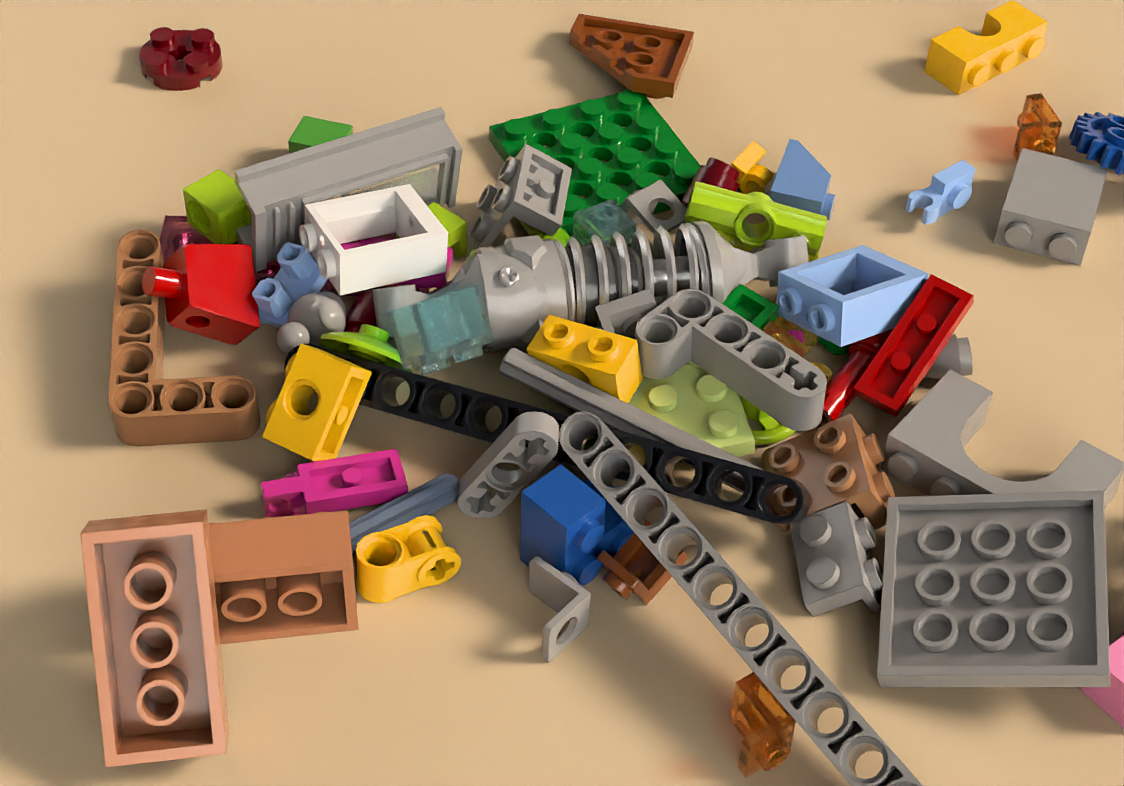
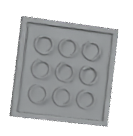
M1104 490L888 497L877 677L880 687H1111Z

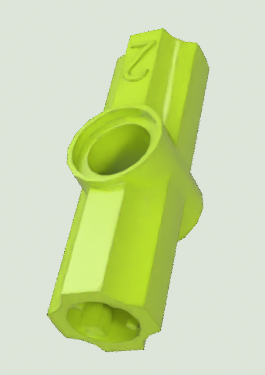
M695 181L692 187L684 221L689 223L704 220L715 230L737 235L742 243L749 246H761L767 240L806 236L808 255L816 256L819 251L827 224V216L775 203L768 195L762 192L742 194ZM759 213L765 216L766 220L760 224H750L744 218L749 214Z

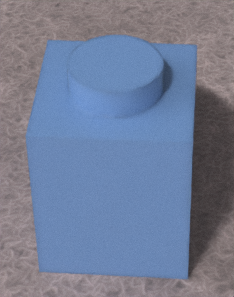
M789 139L769 197L775 203L827 216V220H830L836 195L828 193L831 180L829 172L798 140Z

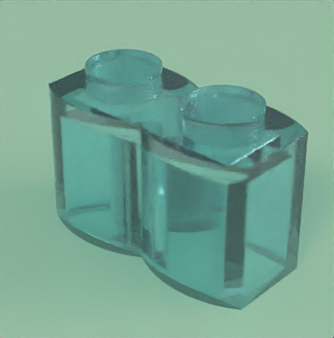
M478 284L453 290L387 312L403 369L419 367L421 375L449 368L448 358L452 356L455 363L483 355L481 346L495 341Z

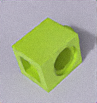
M220 169L183 188L188 224L214 244H233L237 241L236 229L252 224V214L238 190L235 180Z

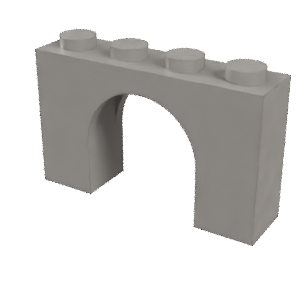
M951 369L887 437L884 450L885 461L881 463L880 468L928 496L1104 490L1106 508L1114 498L1124 473V462L1083 440L1079 441L1054 472L1038 480L1026 482L1010 481L985 472L971 461L963 447L983 426L993 392Z

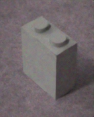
M1022 148L993 243L1081 266L1108 169Z

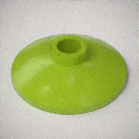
M362 324L359 333L331 332L322 334L320 337V343L333 351L412 373L414 370V365L399 350L387 343L389 333L375 326Z

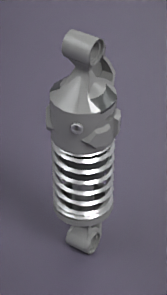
M700 220L692 221L691 223L687 222L686 224L682 223L679 226L675 235V255L669 232L660 225L654 234V259L652 260L647 235L639 228L632 237V248L626 244L624 237L617 231L610 239V246L605 245L595 234L592 235L588 244L582 245L571 236L565 247L557 239L553 241L551 239L542 240L538 235L506 239L503 245L495 248L492 246L473 248L454 278L447 282L443 288H436L427 294L417 292L415 284L373 289L377 328L387 331L389 337L420 333L421 325L432 319H437L455 324L485 352L517 348L527 353L526 348L548 315L591 327L601 326L595 306L646 289H651L654 297L662 296L663 302L681 290L695 289L707 293L720 303H724L727 296L739 284L746 285L753 279L769 282V287H778L779 271L809 262L806 236L764 241L765 245L746 252L732 247L708 222ZM662 243L664 247L665 258H663Z

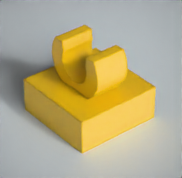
M755 141L731 163V166L740 172L736 182L739 184L738 189L740 188L743 194L750 192L763 193L764 187L774 177L768 168L758 165L767 151Z

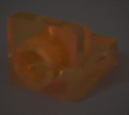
M1042 93L1026 95L1022 113L1019 114L1017 120L1018 134L1013 156L1018 161L1022 148L1054 156L1062 122Z
M754 672L736 681L731 717L739 733L745 737L741 743L738 769L745 777H748L760 769L770 771L786 760L791 752L796 721Z

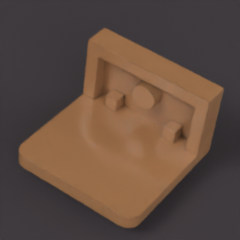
M851 413L770 447L762 454L761 459L765 471L793 478L806 487L810 496V508L806 516L847 501L849 505L856 503L875 530L886 526L888 497H895L887 475L884 471H880L879 463L885 461L884 453L876 436L873 433L866 436ZM788 486L779 487L771 497L772 508L777 514L781 516L787 515L793 511L796 505L795 493ZM776 523L783 531L791 530L790 524Z

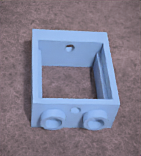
M861 245L779 271L778 316L842 347L895 328L927 281L929 274Z

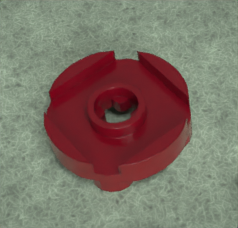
M167 27L154 29L150 33V40L142 46L139 53L142 75L145 78L147 76L153 78L154 85L165 90L183 91L200 87V79L210 75L212 81L220 74L223 65L220 45L215 41L213 31L206 28L174 31Z

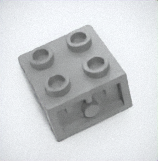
M525 144L516 158L509 156L499 172L498 182L494 187L490 184L487 185L478 200L477 208L481 210V214L476 219L470 236L475 239L473 248L490 246L513 216L528 226L553 237L562 226L572 168L528 144Z

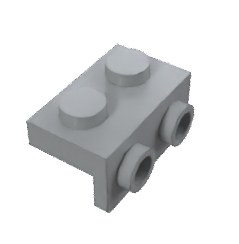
M846 501L806 516L799 522L790 524L804 606L813 617L863 599L872 613L881 611L882 598L880 590H882L883 572L878 561L872 557L871 548L877 546V540L873 528L866 517L859 519Z

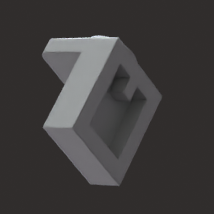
M651 289L595 306L601 326L594 328L635 339L637 322L657 307Z

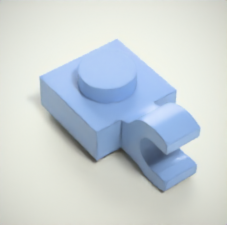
M961 160L934 174L930 186L922 190H915L909 194L905 210L912 212L917 208L924 209L921 222L926 225L935 222L938 217L953 209L961 208L972 194L971 185L976 168Z

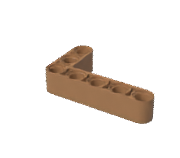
M139 229L124 234L117 245L108 392L109 408L118 438L130 446L239 441L251 437L259 429L261 420L255 386L249 379L242 376L163 379L165 298L145 295L142 288L145 270L149 266L163 267L164 259L160 240L155 233L148 230Z

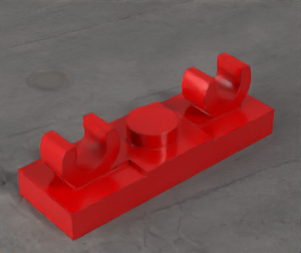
M931 274L854 386L855 395L888 414L897 417L973 305L974 296Z

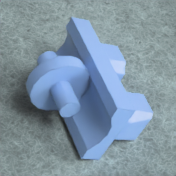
M290 242L285 243L277 254L278 263L281 268L275 278L268 277L261 280L252 292L258 305L259 321L262 325L270 324L280 328L288 322L289 310L295 300L310 292L319 293L328 279H324L321 276L317 261L311 252L307 253L306 247Z

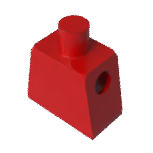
M187 244L181 246L164 262L162 268L149 266L144 272L142 280L144 294L165 298L166 318L172 327L230 345H238L260 327L258 305L252 295L256 285L251 245Z

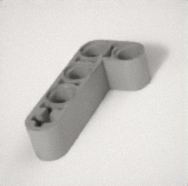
M695 289L681 290L637 322L635 339L638 342L643 376L651 379L667 378L692 361L791 430L808 431L817 427L822 421L827 385L825 374L819 368L707 293Z

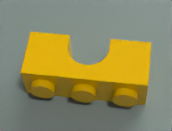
M1011 0L986 12L981 36L969 33L962 27L957 26L932 38L924 72L957 95H960L1002 73L1008 72L1029 59L1037 57L1045 44L1044 35L1048 21L1016 1Z

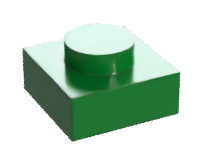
M739 284L722 303L764 332L778 317V305L742 284Z

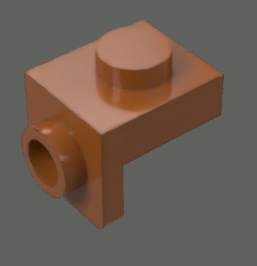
M647 520L644 521V526L652 525ZM635 533L613 557L604 550L597 557V560L608 571L602 579L625 600L633 593L648 605L672 577ZM683 549L678 554L677 565H683L689 558Z

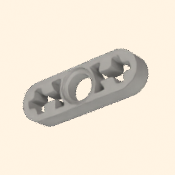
M526 412L517 416L461 478L458 495L459 509L469 517L493 518L498 516L557 454L559 442L558 422L552 416L542 412ZM525 440L529 441L528 448L525 447ZM508 462L518 465L520 469L507 471L499 469L495 465ZM488 485L491 487V492L487 491Z

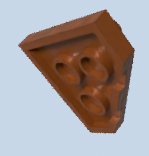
M578 14L570 30L569 44L632 92L643 93L645 96L653 99L673 98L693 46L694 32Z

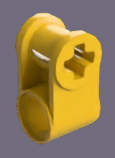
M429 515L419 516L408 523L381 532L370 533L357 543V591L364 599L370 602H390L399 596L448 581L460 569L461 557L457 550L447 546L441 536L443 530L438 519Z

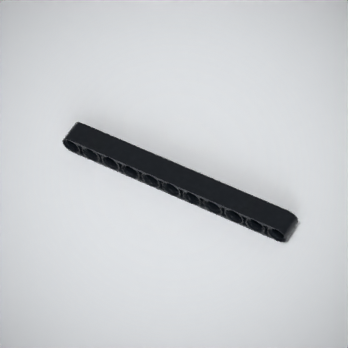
M304 344L329 352L372 372L359 405L491 443L502 434L517 416L523 413L535 411L552 416L559 424V432L561 425L569 417L337 351ZM299 346L294 347L288 353L285 359L284 370L290 358L297 353ZM406 381L410 388V394L407 401L399 405L396 400V390L402 382ZM451 393L456 402L455 410L448 418H444L441 414L440 405L443 398ZM498 406L501 410L502 422L495 431L490 432L485 423L486 415L492 407ZM609 428L627 450L635 445H640L646 455L643 468L666 493L777 524L799 522L806 516L810 508L808 490L801 482L793 478ZM525 440L526 448H528V440ZM558 442V451L552 460L578 467L563 450L560 442ZM688 458L694 465L695 476L690 484L681 487L674 480L673 469L680 460ZM629 470L622 471L615 478L627 481L631 472ZM738 472L744 478L745 491L738 500L730 501L723 495L722 482L728 474ZM788 486L795 493L796 505L789 514L781 516L772 508L771 497L779 487Z

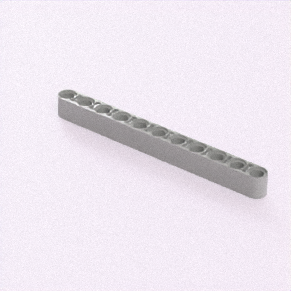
M586 411L577 412L569 416L561 425L559 432V442L563 450L851 786H923L605 423L594 413ZM598 434L597 442L593 447L581 451L583 441L591 435ZM625 470L631 471L629 479L625 484L612 488L613 479L618 473ZM657 507L664 508L663 515L657 523L644 526L645 516L650 510ZM697 545L698 551L695 558L688 564L677 565L679 552L686 546ZM722 584H731L733 587L731 597L721 605H711L710 598L715 588ZM757 624L768 625V636L763 643L754 647L746 646L745 637L751 627ZM794 665L805 666L806 675L800 686L789 690L781 687V677L787 668ZM833 707L843 709L844 719L838 730L826 734L819 732L817 723L823 711ZM867 751L880 752L883 756V765L880 772L872 778H859L855 770L858 758Z

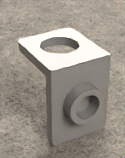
M660 179L642 190L634 191L623 201V209L615 231L623 234L645 223L653 234H655L660 225L670 232L682 223H686L684 218L687 208ZM658 202H663L671 207L674 214L671 219L660 220L653 216Z
M535 556L529 562V591L533 596L558 613L543 628L542 658L551 662L589 626L591 593L580 586L578 581L569 573L560 572L540 557ZM569 620L570 623L567 629L556 639L563 625Z

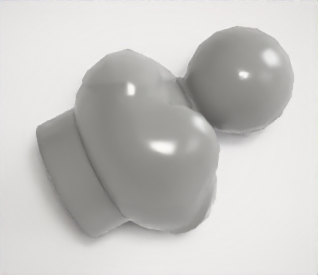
M328 291L310 292L299 297L289 310L288 322L283 324L276 334L278 347L286 354L300 344L325 347L319 341L322 334L344 332L346 326V307L339 296Z

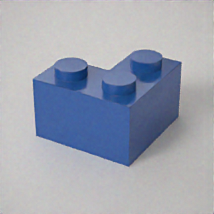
M561 464L521 491L520 560L528 567L529 562L535 556H538L558 571H564L572 575L580 585H586L603 568V565L597 560L598 555L604 550L613 557L634 534V531L589 479L582 482Z

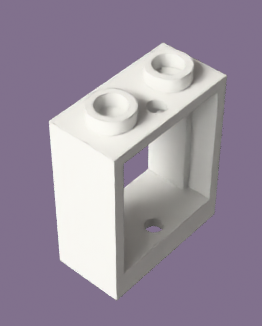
M410 184L305 205V224L299 227L301 245L306 247L307 253H312L317 261L321 276L324 279L328 278L339 295L446 272L448 232ZM395 232L400 237L399 239L344 250L340 245Z

